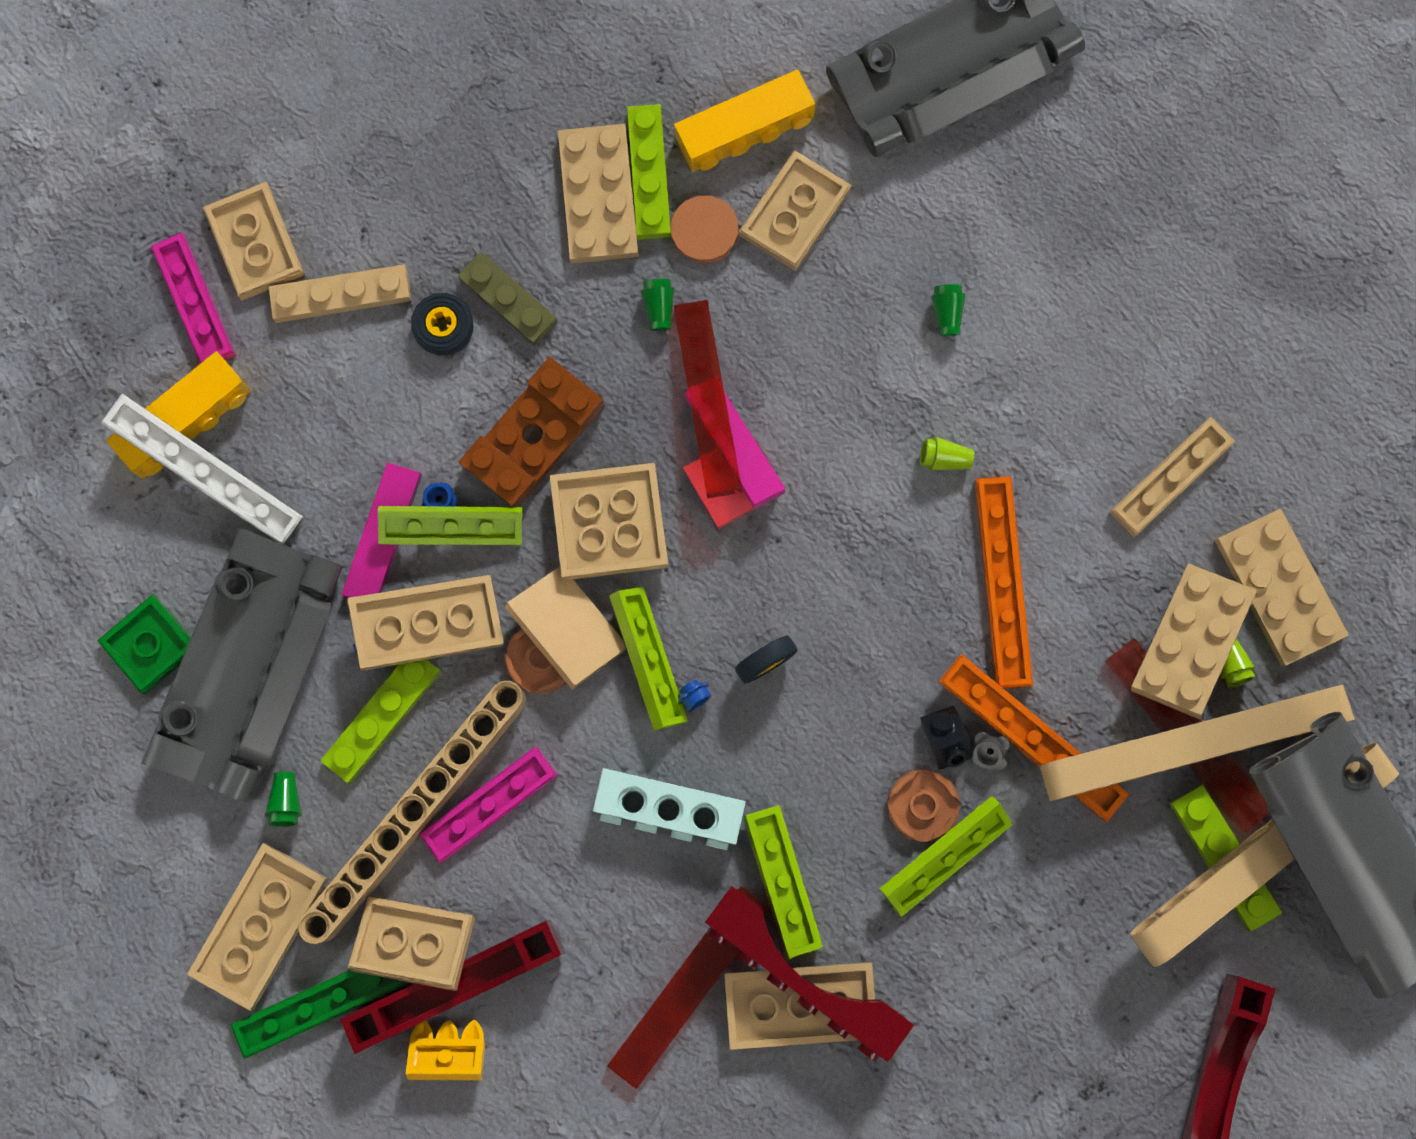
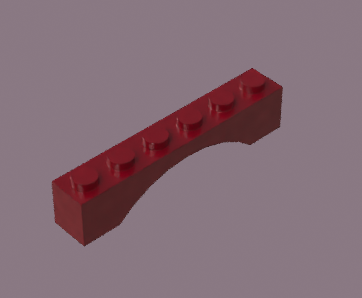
M733 886L729 888L705 921L710 926L706 932L709 936L723 946L728 941L740 949L736 955L739 959L753 969L759 964L769 971L770 974L766 978L783 992L789 987L799 994L798 1004L814 1016L819 1010L831 1020L827 1026L844 1039L848 1034H851L859 1040L861 1044L857 1049L874 1062L881 1057L888 1063L914 1027L913 1023L881 999L861 1000L842 997L820 989L804 979L785 961L775 947L766 927L762 909Z
M546 920L464 960L457 991L415 983L341 1018L340 1021L354 1054H357L565 954V951L551 920Z
M1226 974L1182 1139H1229L1232 1118L1242 1079L1256 1043L1267 1024L1276 988L1240 976Z

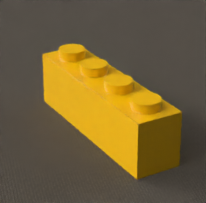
M797 69L675 123V139L691 172L699 169L702 171L709 170L716 166L721 159L730 155L732 157L740 156L757 143L772 142L782 132L791 128L798 130L807 126L814 119L816 103Z
M216 351L145 409L192 440L199 433L209 431L219 422V417L229 409L232 410L242 405L251 389ZM117 433L106 439V442L130 471L142 479L155 475L164 466Z

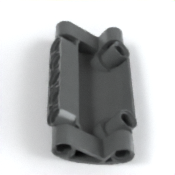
M1339 711L1321 716L1310 725L1313 735L1256 763L1249 770V774L1267 804L1266 809L1351 960L1354 964H1357L1373 995L1377 998H1386L1416 983V847L1374 773L1373 765L1367 760L1342 713ZM1354 761L1360 762L1358 771L1350 775L1344 774L1345 768L1349 763Z

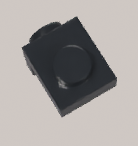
M954 705L920 717L922 728L932 746L936 764L940 770L947 767H957L972 758L970 737Z

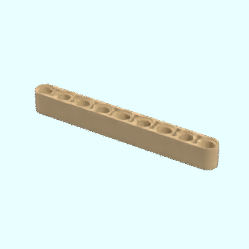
M502 681L490 690L306 911L298 926L299 934L304 941L309 944H320L331 941L336 937L368 896L418 838L419 833L427 827L519 716L526 705V695L516 683ZM505 690H515L517 693L516 703L512 707L503 708L499 701L501 694ZM482 718H492L494 729L489 735L480 736L476 729L477 723ZM461 745H467L470 749L469 760L461 765L456 764L453 758L455 749ZM443 773L447 780L446 787L443 791L434 793L430 787V780L435 774ZM418 801L422 805L423 814L420 819L412 822L407 817V808L412 802ZM393 829L399 836V843L393 850H388L383 844V837L386 832ZM367 858L371 859L375 865V872L369 879L363 878L359 871L361 862ZM342 887L348 889L351 895V901L345 908L340 907L335 899L337 891ZM317 916L322 917L327 925L326 931L321 937L316 936L311 928L312 922Z
M1339 685L1052 761L1039 767L1051 802L1312 732L1310 725L1316 719L1328 713L1339 711L1346 722L1355 720L1344 685Z
M1377 742L1361 748L1367 760L1373 765L1374 773L1383 788L1399 775L1398 770ZM1354 761L1349 763L1345 768L1344 774H1354L1358 771L1360 762ZM1272 819L1130 932L1131 938L1153 967L1162 965L1173 958L1295 860Z

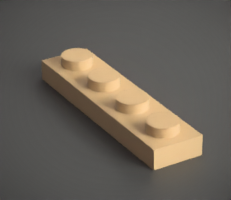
M405 264L269 286L272 317L276 323L412 301L408 271Z

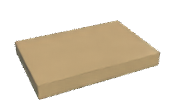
M794 150L739 230V236L796 271L851 191L852 185Z
M267 182L203 207L241 301L269 290V286L285 284L305 275Z
M560 567L511 599L505 606L506 610L572 690L627 649L624 640L573 579L562 581Z
M368 896L348 969L353 972L457 991L475 918L473 915Z

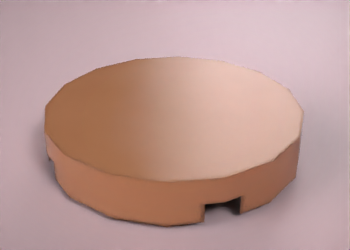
M710 195L695 196L684 201L676 209L671 220V239L676 250L682 256L684 255L686 258L691 259L692 262L698 264H712L724 259L736 244L738 239V219L733 209L722 199Z
M522 628L512 636L505 653V665L508 675L520 688L530 693L547 694L557 691L566 684L564 679Z
M924 769L911 771L896 781L889 793L887 809L889 819L899 833L910 840L928 842L940 839L954 827L959 817L960 801L958 792L949 779L939 772Z

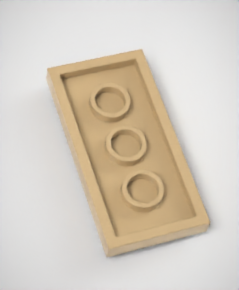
M616 124L558 130L571 264L639 257L626 125Z
M1281 509L1214 540L1235 581L1257 590L1250 609L1281 667L1349 636Z
M1188 563L1132 684L1131 691L1201 719L1257 590Z
M490 575L347 598L360 671L501 647L504 644Z
M262 843L187 975L247 1010H254L299 931V921L316 901L329 878L267 843Z
M872 962L793 968L804 979L820 989L842 997L861 1000L875 999ZM755 970L724 973L730 1050L857 1041L851 1034H848L844 1039L828 1027L827 1024L831 1019L818 1010L814 1016L798 1004L797 1000L800 995L788 987L783 992L766 979L770 974L769 971Z

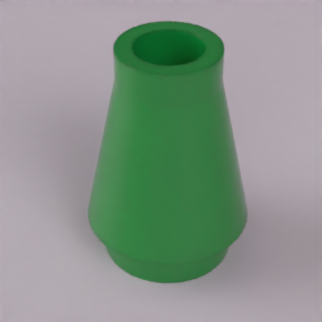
M652 279L644 281V289L640 292L649 318L651 331L670 330L675 288L671 287V280Z
M947 284L934 287V295L931 296L939 325L940 336L961 335L960 326L966 296L965 293H962V285Z
M287 771L274 773L273 784L265 811V816L268 817V825L276 827L298 825V817L302 816L296 786V773Z

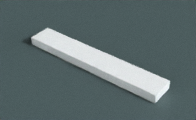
M124 394L120 395L101 422L282 545L285 544L303 518L302 515Z

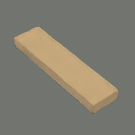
M1210 416L1109 513L1135 537L1218 459L1235 440Z

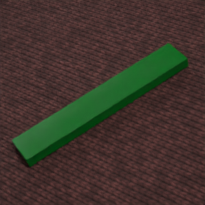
M348 970L230 1025L243 1059L411 982Z

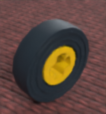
M434 293L423 298L415 307L411 317V330L417 343L427 352L438 356L451 355L462 350L470 341L474 330L473 317L467 304L459 297L448 293ZM445 317L447 322H451V325L446 324L448 329L445 331H440L438 327H434V323L439 324L437 319Z
M788 635L780 637L741 661L735 667L736 673L744 684L755 681L793 657L798 651L797 647Z

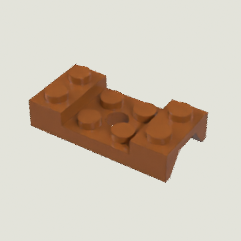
M550 356L527 381L528 387L485 437L481 435L458 461L466 472L478 478L509 507H519L605 407L603 398ZM531 427H537L543 431L541 440L535 444H529L523 439L525 431Z

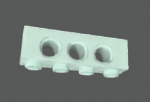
M603 768L593 812L601 814L599 821L621 826L622 819L636 822L635 829L656 834L657 828L660 827L672 830L671 838L692 842L694 835L707 838L706 846L727 850L729 844L736 845L746 801ZM631 792L640 793L644 799L643 807L635 813H630L624 808V798ZM667 800L675 801L680 809L679 815L672 821H665L659 815L660 805ZM702 808L710 809L715 815V822L709 829H700L694 823L695 813Z

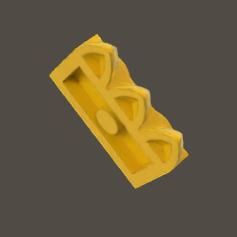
M426 1020L417 1024L411 1033L405 1073L407 1080H482L485 1041L481 1026L476 1020H472L465 1027L461 1039H459L456 1026L451 1020H447L439 1028L436 1038L433 1039L432 1029Z

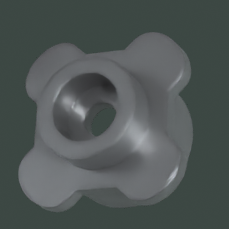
M983 731L977 733L974 737L976 747L972 754L973 762L986 769H1004L1007 765L1005 754L1006 750L1010 747L1009 740L1004 736L998 738L989 736ZM988 748H992L994 753H989Z

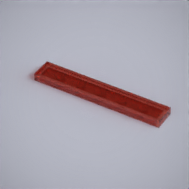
M708 300L673 305L707 498L742 493Z
M1135 638L1105 660L1161 732L1202 722L1201 719L1131 691L1132 684L1147 654ZM1229 754L1188 765L1242 833H1246L1269 814L1264 798Z
M739 887L738 891L762 909L763 916H765L770 908L745 888ZM705 933L608 1063L607 1067L637 1089L740 949L729 941L723 946Z

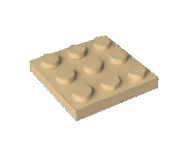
M655 463L550 475L562 581L668 568Z

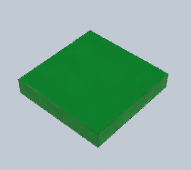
M152 594L97 641L137 690L145 695L179 667L191 636L160 599Z

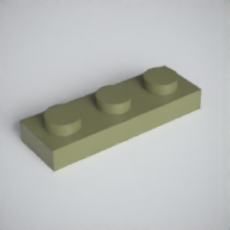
M482 252L458 275L459 280L533 346L558 322L557 318Z

